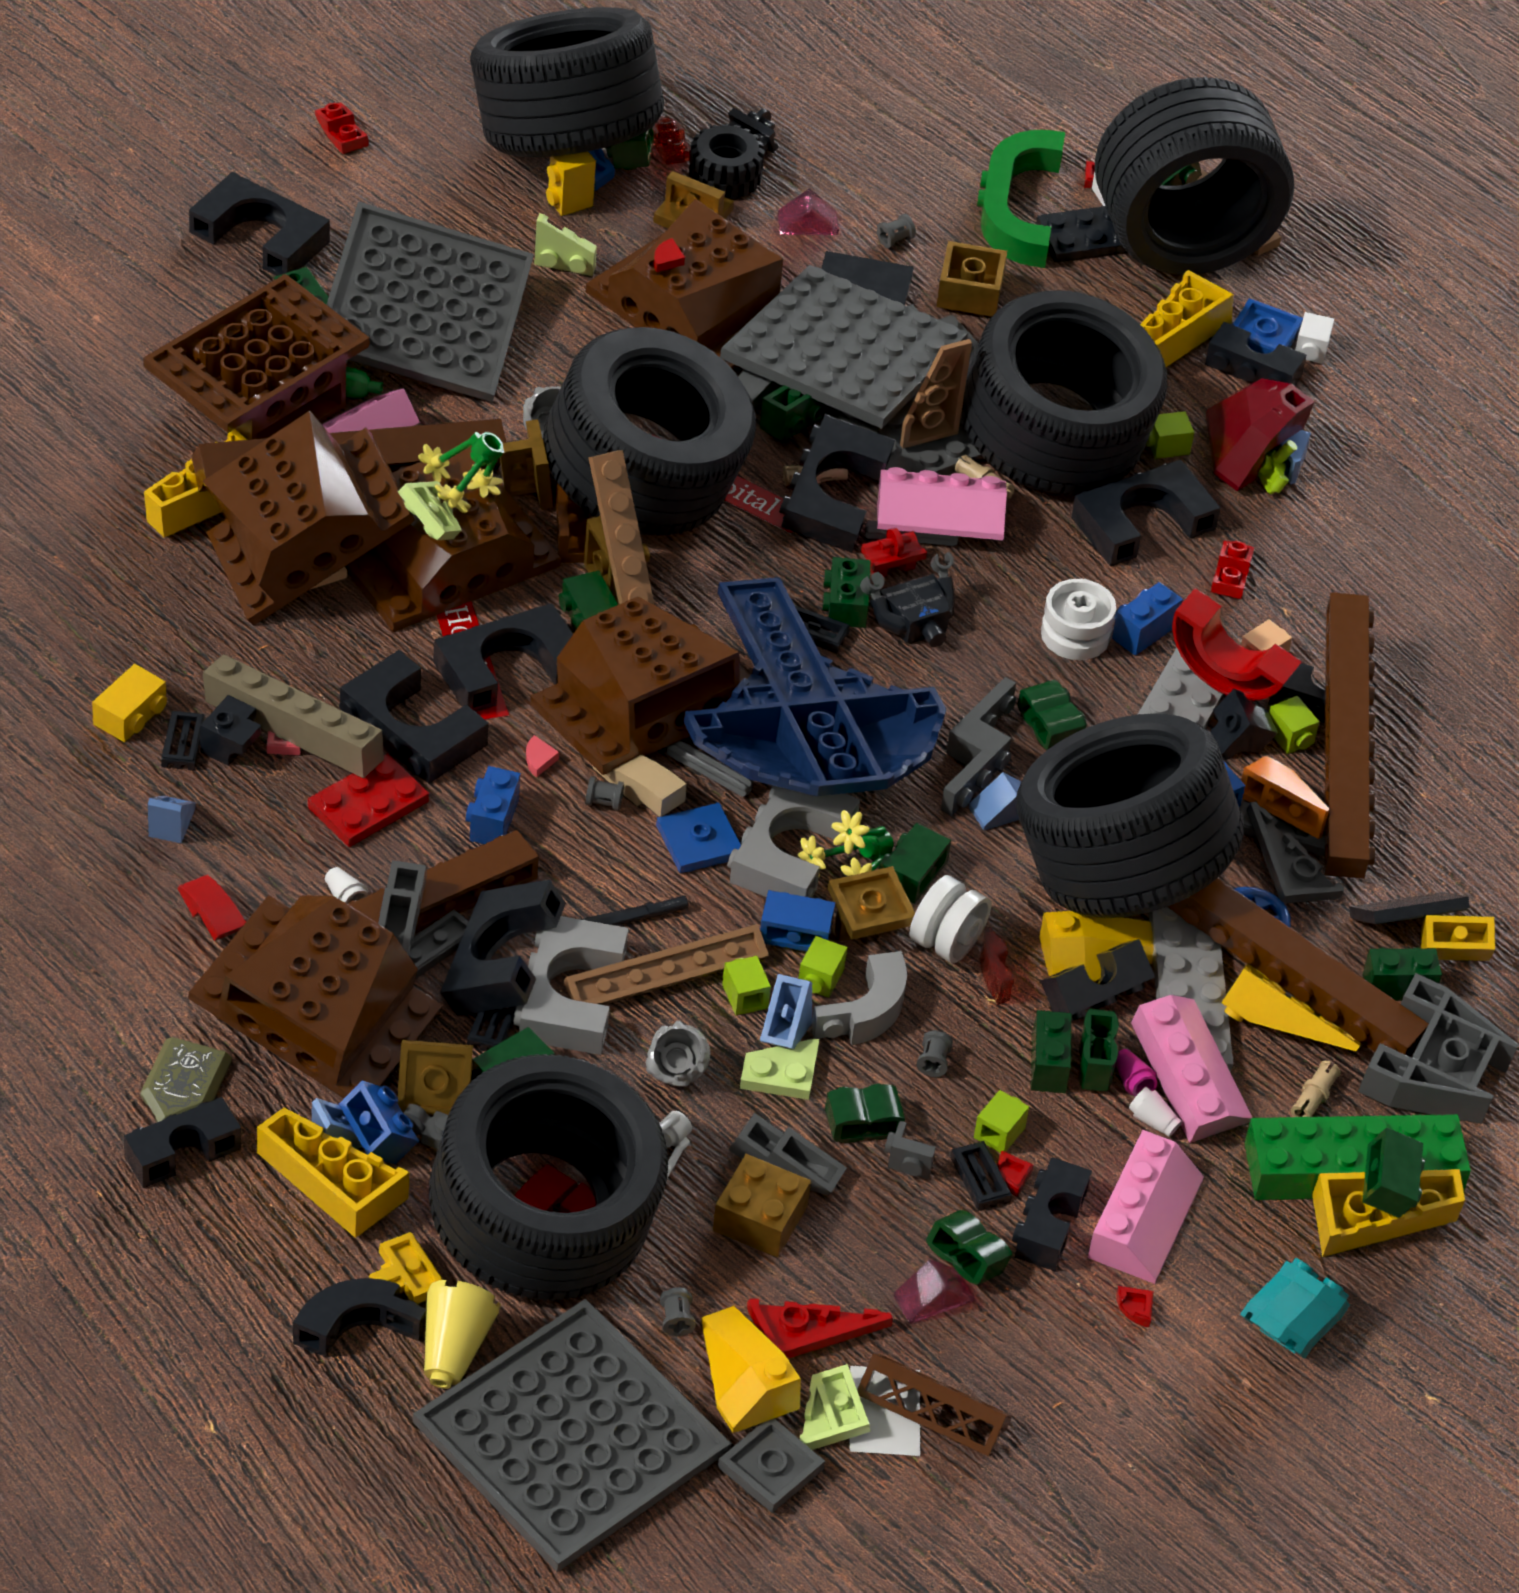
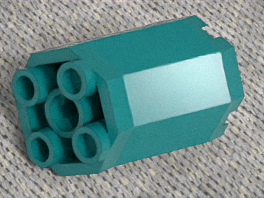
M1295 1258L1292 1263L1288 1261L1284 1263L1280 1271L1247 1303L1240 1315L1251 1325L1254 1323L1259 1326V1330L1305 1359L1314 1345L1344 1316L1350 1307V1303L1347 1301L1349 1295L1343 1291L1344 1289L1327 1277H1325L1323 1282L1319 1281V1275L1313 1271V1268L1300 1259Z

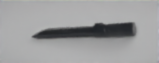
M683 895L657 903L651 901L641 906L580 920L619 926L687 909L688 901L686 896Z

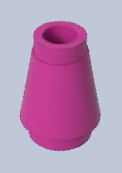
M1129 1049L1118 1051L1116 1069L1127 1093L1136 1097L1145 1087L1154 1091L1157 1087L1156 1072Z

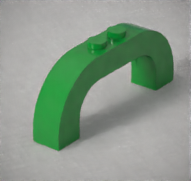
M1028 130L1013 134L995 147L990 158L989 170L982 171L980 188H985V190L979 189L977 207H983L981 215L982 234L993 249L1007 251L1006 258L1014 262L1045 268L1051 227L1024 222L1011 213L1007 204L1010 183L1016 175L1029 170L1059 173L1065 132Z

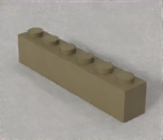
M224 654L203 671L205 702L215 707L227 695L241 700L256 708L254 722L260 724L261 729L267 732L271 731L275 736L289 741L362 778H365L384 760L382 730Z

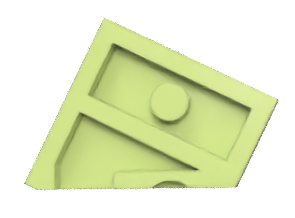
M539 213L536 224L534 265L593 276L596 268L597 246L586 239L578 237L575 232L565 226L561 231L547 222L548 216Z

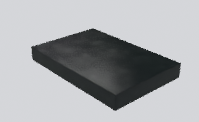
M826 251L821 269L905 305L914 267Z
M1439 892L1350 906L1349 909L1350 918L1353 920L1371 924H1382L1426 917V915L1465 911L1470 908L1469 896Z

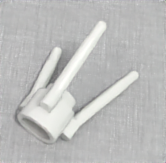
M679 1111L670 1112L659 1122L664 1133L666 1146L676 1147L668 1160V1177L682 1151L690 1144L686 1136L692 1131V1125L689 1119Z

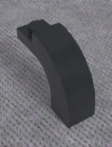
M373 1278L342 1281L318 1292L303 1306L293 1321V1344L326 1358L337 1339L344 1332L361 1325L382 1326L420 1341L426 1331V1309L411 1300L401 1299L400 1285L394 1282Z

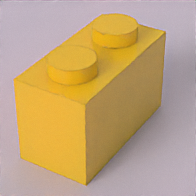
M589 152L550 157V166L547 167L549 184L546 190V197L548 203L554 206L561 216L593 206L596 161Z
M134 663L92 702L93 725L125 743L134 733H139L148 720L155 714L161 713L167 704L166 681Z
M1426 915L1421 926V948H1436L1439 960L1490 961L1495 951L1494 917Z

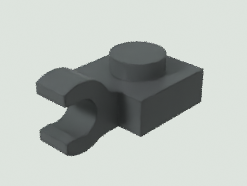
M409 1104L404 1114L412 1121L413 1132L422 1135L421 1144L438 1150L448 1115L436 1111L433 1117H430L422 1107Z

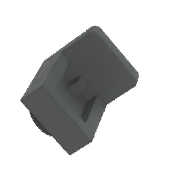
M900 1121L896 1133L889 1132L884 1152L890 1153L888 1168L905 1172L911 1176L929 1179L936 1147L906 1139L907 1123Z

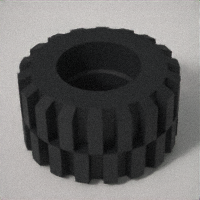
M712 125L710 129L704 128L700 130V134H696L693 137L690 151L689 177L724 191L725 198L738 199V196L745 197L749 195V192H754L757 186L760 185L765 151L763 142L759 141L760 138L756 134H751V130L747 128L742 129L738 125Z

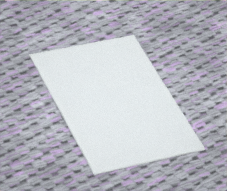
M850 1366V1372L856 1389L867 1368L865 1366ZM875 1371L867 1391L882 1396L893 1392L888 1376ZM896 1381L898 1389L907 1386L899 1381ZM911 1389L901 1393L906 1409L912 1412L920 1410V1391ZM895 1396L886 1399L898 1405ZM860 1397L871 1432L850 1438V1452L920 1456V1424Z

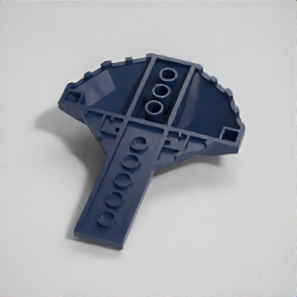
M780 577L719 583L717 593L755 667L748 679L744 678L732 691L731 698L726 703L722 702L715 709L685 712L684 724L697 747L749 780L817 797L888 789L931 760L946 714V707L935 687L903 690L891 685L887 689L873 683L874 677L852 668H849L846 672L832 666L833 660L820 655Z

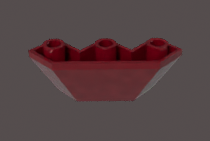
M1261 378L1208 408L1206 420L1214 474L1236 491L1257 478L1266 453L1304 429L1315 401L1291 383Z

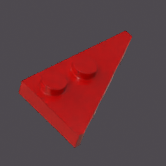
M756 1298L747 1301V1310L755 1326L785 1354L787 1359L891 1327L893 1321L890 1312L885 1313L877 1309L864 1308L863 1314L840 1312V1306L801 1305L797 1302L784 1301V1306L759 1304V1299Z

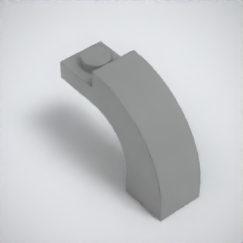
M902 951L868 955L865 979L869 992L865 996L850 1002L814 1006L811 1026L814 1039L848 1035L851 1045L870 1041L887 1031L897 1020L903 1006L907 968Z

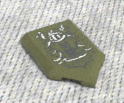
M174 1037L166 1039L140 1092L146 1106H149L155 1116L156 1123L170 1115L180 1114L195 1108L203 1102L215 1100L232 1063V1057L226 1051Z

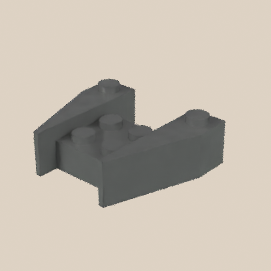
M1415 973L1401 1005L1429 1023L1412 1058L1380 1043L1368 1065L1358 1092L1389 1107L1432 1115L1458 1114L1459 1120L1482 1124L1494 1095L1477 1088L1488 1065L1507 1072L1519 1044L1449 988Z

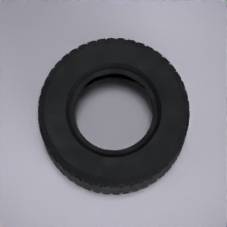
M615 7L580 8L525 18L501 26L482 36L471 52L470 63L483 133L487 142L499 152L511 156L553 157L609 147L635 138L650 130L664 111V98L653 33L649 22L637 12L629 9Z
M1207 77L1186 78L1162 84L1143 93L1129 103L1112 120L1103 133L1096 151V182L1120 243L1135 260L1146 267L1160 272L1184 274L1187 270H1190L1195 274H1202L1226 268L1245 259L1262 247L1277 231L1287 216L1293 201V169L1267 108L1250 90L1228 80ZM1208 159H1223L1212 172L1197 181L1179 186L1161 185L1172 174L1190 164Z
M1056 290L1027 294L1008 302L1000 308L985 326L967 373L961 419L967 436L976 450L1003 475L1021 485L1042 492L1067 495L1081 494L1111 482L1122 480L1139 461L1165 401L1167 393L1166 365L1158 346L1146 330L1134 318L1115 305L1091 295L1072 291ZM1049 383L1065 387L1086 400L1093 408V411L1075 410L1055 404L1038 394L1029 384Z
M648 327L625 328L610 331L596 337L576 355L544 425L543 443L549 469L555 480L575 504L594 518L600 516L588 457L623 450L640 534L672 535L687 532L701 526L720 509L751 450L756 431V417L746 388L731 367L713 351L686 336L671 331ZM623 413L648 419L668 430L679 441H669L652 436L633 425Z
M1150 713L1125 716L1076 732L1052 746L1031 765L1018 788L1016 796L1017 814L1045 891L1060 906L1089 917L1119 918L1140 915L1165 908L1196 894L1215 881L1228 868L1237 854L1244 836L1243 818L1216 739L1203 726L1187 718L1171 714Z
M535 1054L534 1056L516 1057L512 1060L501 1062L499 1065H494L471 1081L458 1096L447 1117L429 1180V1204L434 1225L440 1239L443 1240L444 1246L456 1258V1261L461 1263V1266L466 1268L469 1273H472L474 1277H478L480 1281H485L487 1285H492V1288H498L501 1292L512 1293L513 1296L518 1295L521 1298L542 1299L543 1301H547V1299L550 1301L555 1299L567 1300L577 1296H584V1294H590L607 1286L627 1270L636 1259L645 1243L665 1190L668 1177V1152L664 1133L653 1110L632 1086H629L627 1082H623L622 1078L617 1077L614 1073L611 1074V1071L604 1070L601 1066L598 1067L597 1064H591L589 1061L584 1062L583 1059L578 1060L575 1057L569 1058L568 1056L562 1057L561 1055L555 1056L554 1054ZM538 1153L557 1157L575 1167L586 1178L593 1190L596 1206L571 1213L549 1212L532 1207L508 1192L494 1175L493 1169L503 1161L521 1154Z

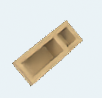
M643 755L637 756L605 775H602L593 766V769L608 782L617 784L619 781L624 782L623 794L636 806L644 803L659 817L664 816L685 802L687 783L665 767Z

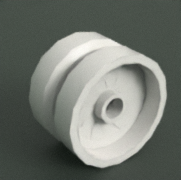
M1069 579L1059 582L1052 587L1047 595L1044 608L1045 614L1041 626L1042 640L1048 649L1058 656L1067 659L1088 660L1098 657L1107 649L1111 640L1112 625L1116 614L1114 597L1108 589L1099 583L1087 579Z
M945 875L929 889L922 899L911 923L910 938L925 948L935 946L936 955L950 963H957L964 958L979 939L990 915L991 900L976 890H970L966 893L964 883L952 876Z

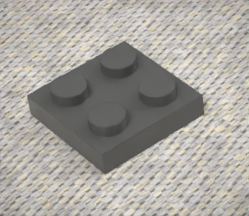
M775 1418L761 1423L720 1457L718 1467L771 1513L775 1512L822 1472L825 1466V1460Z

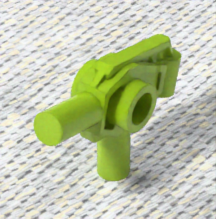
M1288 440L1278 451L1274 449L1268 451L1257 476L1270 495L1275 492L1280 493L1289 481L1284 475L1286 468L1284 461L1297 450V445L1292 440Z

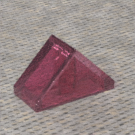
M810 188L777 212L780 235H839L836 210Z
M931 1259L894 1292V1298L910 1324L975 1300V1296L965 1279L955 1268Z

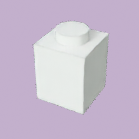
M1305 312L1295 350L1306 354L1307 361L1324 363L1334 319Z

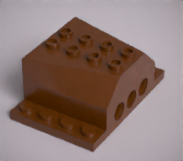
M694 199L665 233L587 282L586 293L634 327L657 328L686 336L704 345L720 357L721 348L780 293L783 258ZM673 238L685 256V265L656 272L654 268L655 251L662 242ZM724 360L734 372L742 368Z
M284 274L143 357V367L227 433L236 429L247 440L269 438L309 411L321 422L346 407V361L367 349L370 344V337L288 275Z
M310 411L202 481L227 518L206 533L247 620L253 626L415 521L413 514L405 507L404 500L398 493L400 488L372 433L367 428H364L339 445Z
M472 446L448 460L450 464L444 468L450 475V479L441 477L440 484L442 487L445 484L450 486L451 489L454 485L458 486L464 478L463 473L469 472L472 465L475 464L470 456ZM419 462L393 472L392 474L399 488L401 489L406 483L434 481L432 473L425 474L423 472L427 464ZM502 485L496 486L501 492L500 495L496 496L488 491L486 498L481 497L479 488L470 491L466 486L463 490L462 500L470 504L471 508L467 509V513L460 512L456 507L452 508V513L462 530L454 539L437 541L430 537L424 530V524L417 515L413 514L414 522L349 563L345 568L348 575L389 628L395 632L467 602L474 601L558 568L561 564V557Z
M635 597L583 620L557 657L558 683L530 695L531 706L602 775H605L639 755L647 756L689 737L690 734L684 724L685 712L718 708L722 702L726 703L731 698L732 691L744 678L748 679L750 674L740 666L739 651L702 632L695 624L690 625L671 615L667 610L643 598Z
M268 895L197 981L188 995V999L343 1098L362 1080L381 1087L384 1086L400 1065L402 1040L419 1041L440 1014L443 1006L414 987L418 968L392 932L335 896L301 895L291 908Z

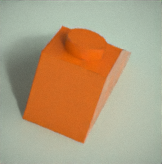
M1264 756L1244 767L1241 778L1245 785L1244 800L1257 802L1260 807L1266 809L1272 815L1317 839L1322 837L1329 808L1294 770L1268 756Z

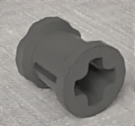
M907 214L899 215L898 219L892 222H881L877 225L878 239L885 248H891L895 242L903 239L911 240L916 235L915 225Z
M591 776L585 804L591 806L593 803L611 806L614 811H619L624 793V782L619 781L617 784L598 781L597 777Z
M937 1030L928 1031L924 1034L922 1042L924 1047L923 1053L917 1059V1068L921 1073L929 1077H940L947 1072L948 1062L946 1058L947 1054L951 1052L953 1045L951 1036Z
M671 1288L660 1295V1305L665 1310L663 1330L670 1336L688 1335L695 1329V1319L691 1316L690 1312L693 1297L692 1293L686 1288Z

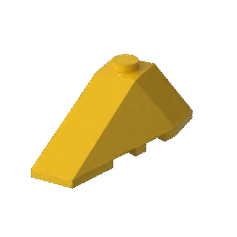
M735 1306L701 1317L706 1352L710 1364L711 1380L715 1391L716 1408L732 1433L800 1409L801 1378L785 1354Z

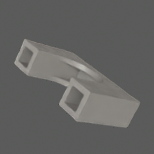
M772 786L768 803L760 805L755 817V824L753 827L748 826L741 840V847L739 850L733 849L727 863V867L731 868L730 883L767 897L768 890L812 898L817 890L820 866L781 851L771 839L786 830L804 829L834 840L840 833L832 828V823H842L841 813L843 810H846L852 819L859 811L860 799L848 794L817 797Z
M561 916L556 928L537 931L535 947H539L538 952H531L528 968L536 977V981L527 1004L517 1006L514 1025L520 1026L519 1032L529 1026L548 1046L601 1055L608 1029L610 1006L566 998L552 988L550 981L565 971L575 969L593 970L624 961L627 952L629 928Z

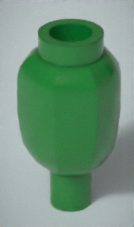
M346 367V398L361 399L369 393L382 394L383 382L372 381L365 372Z

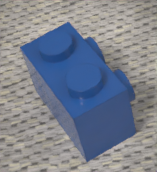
M1160 582L1150 589H1144L1136 599L1129 604H1123L1116 611L1112 639L1133 655H1138L1172 630L1175 611L1182 604L1183 599Z
M488 766L484 779L478 778L474 791L476 801L475 803L469 802L465 818L466 822H470V841L486 844L493 841L496 837L508 833L519 802L521 773Z
M768 890L760 926L764 943L808 951L815 936L829 940L833 925L835 902Z
M362 1080L339 1105L366 1154L369 1155L372 1152L383 1158V1161L396 1165L419 1142L412 1130L413 1123L401 1111L397 1104L398 1097L389 1087H381Z

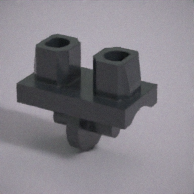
M732 108L728 113L730 119L728 126L738 125L742 129L747 128L751 130V134H756L760 138L759 141L763 142L764 153L767 150L774 153L778 149V144L774 142L775 123L771 122V112L763 108L757 113L750 111L746 115L736 108Z

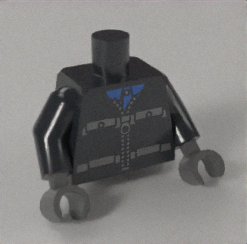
M947 552L944 557L946 566L939 563L938 554L931 560V567L939 574V578L931 574L880 591L879 589L884 585V577L881 573L875 572L872 574L871 579L874 586L870 583L868 577L861 581V590L865 594L871 595L870 603L878 624L882 628L898 635L905 643L909 644L926 639L931 647H938L945 642L947 638L945 632L948 628L949 619L954 615L955 605L952 576H948V569L953 564V556L950 552Z

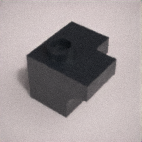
M1233 689L1213 710L1219 722L1210 733L1216 739L1224 758L1230 759L1241 752L1259 754L1278 734L1268 710L1253 704L1242 691Z
M227 695L200 725L201 753L227 766L239 754L243 755L261 735V725L254 722L256 708Z

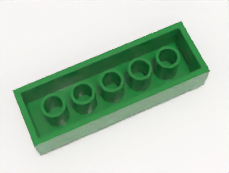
M1454 1114L1251 1118L1244 1145L1254 1199H1313L1312 1194L1319 1174L1365 1172L1368 1144L1386 1127L1423 1143L1422 1158L1425 1161L1423 1170L1460 1169L1463 1191H1465L1471 1169L1459 1116Z

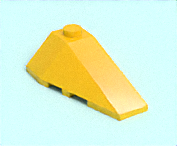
M1073 911L1044 912L1039 939L1049 976L1066 968L1084 964L1089 978L1096 983L1101 978V966L1096 955L1124 942L1140 939L1149 963H1153L1154 945L1151 922L1123 917H1089Z
M1248 963L1221 1002L1226 1006L1224 1012L1239 1022L1246 1019L1251 1023L1357 1051L1361 1044L1360 1041L1355 1040L1349 1033L1333 1022L1328 1021L1323 1016L1317 1017L1314 1015L1315 1011L1304 1002L1299 1001L1293 996L1291 998L1287 997L1284 988L1270 981L1264 974Z

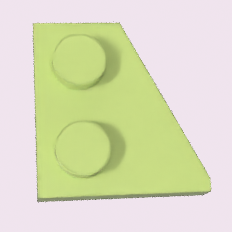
M438 481L406 483L398 493L403 498L405 507L412 514L417 515L424 524L426 533L437 541L454 539L462 530L448 502L444 501L441 503L438 497L439 492L436 490L435 485L441 484Z
M819 1039L800 1041L794 1050L776 1046L746 1053L740 1089L809 1100Z
M848 1364L812 1375L809 1388L810 1398L806 1404L803 1433L800 1435V1440L811 1450L871 1432L869 1421Z

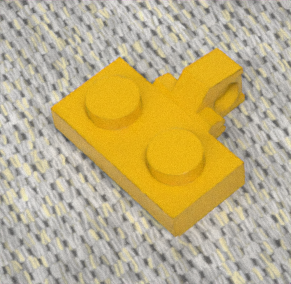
M411 1232L380 1243L379 1254L385 1261V1264L381 1265L379 1271L369 1274V1278L382 1279L399 1284L400 1293L404 1291L409 1300L417 1304L427 1300V1292L433 1282L443 1280Z

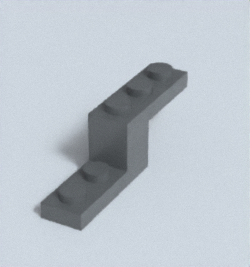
M1007 677L999 682L949 732L946 754L967 765L944 787L941 811L950 816L960 807L965 808L972 800L974 793L979 788L984 789L989 784L992 775L997 770H1003L1011 759V753L1009 752L1011 738L994 728L997 720L1003 714L1007 715L1010 713L1016 703V698L1014 697L1016 682Z

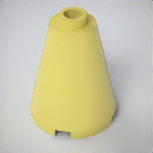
M439 1280L433 1282L427 1292L424 1374L430 1379L432 1385L444 1389L451 1388V1385H457L461 1382L495 1321L501 1306L500 1302L497 1304L493 1303L495 1296L491 1292L462 1281H458L456 1287L445 1286L447 1280Z

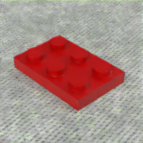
M387 753L384 755V760L365 778L352 773L309 797L308 808L348 847H351L428 803L429 792Z

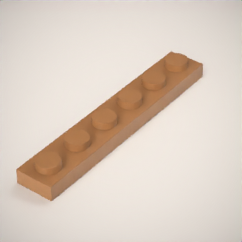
M623 450L588 457L618 602L622 604L635 597H640L654 604Z
M755 924L568 976L564 979V984L570 999L605 1005L723 972L724 963L738 958L758 956L759 961L767 959L769 954L759 925Z

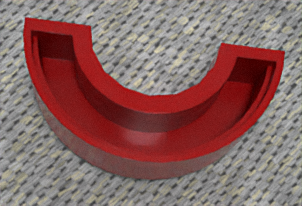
M1194 588L1176 609L1172 622L1174 641L1184 662L1203 682L1225 695L1236 689L1242 691L1249 700H1261L1277 693L1302 661L1276 643L1270 649L1263 651L1249 650L1237 644L1222 626L1220 619L1222 606Z

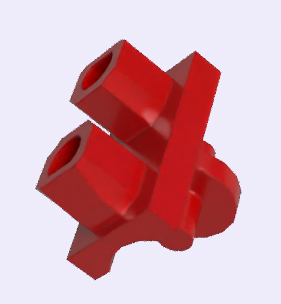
M895 527L887 530V538L862 544L861 552L865 559L871 560V574L879 572L883 577L887 576L890 568L897 566L900 570L904 571L915 569L917 561L926 559L927 555L925 548L920 546L914 531L901 534Z

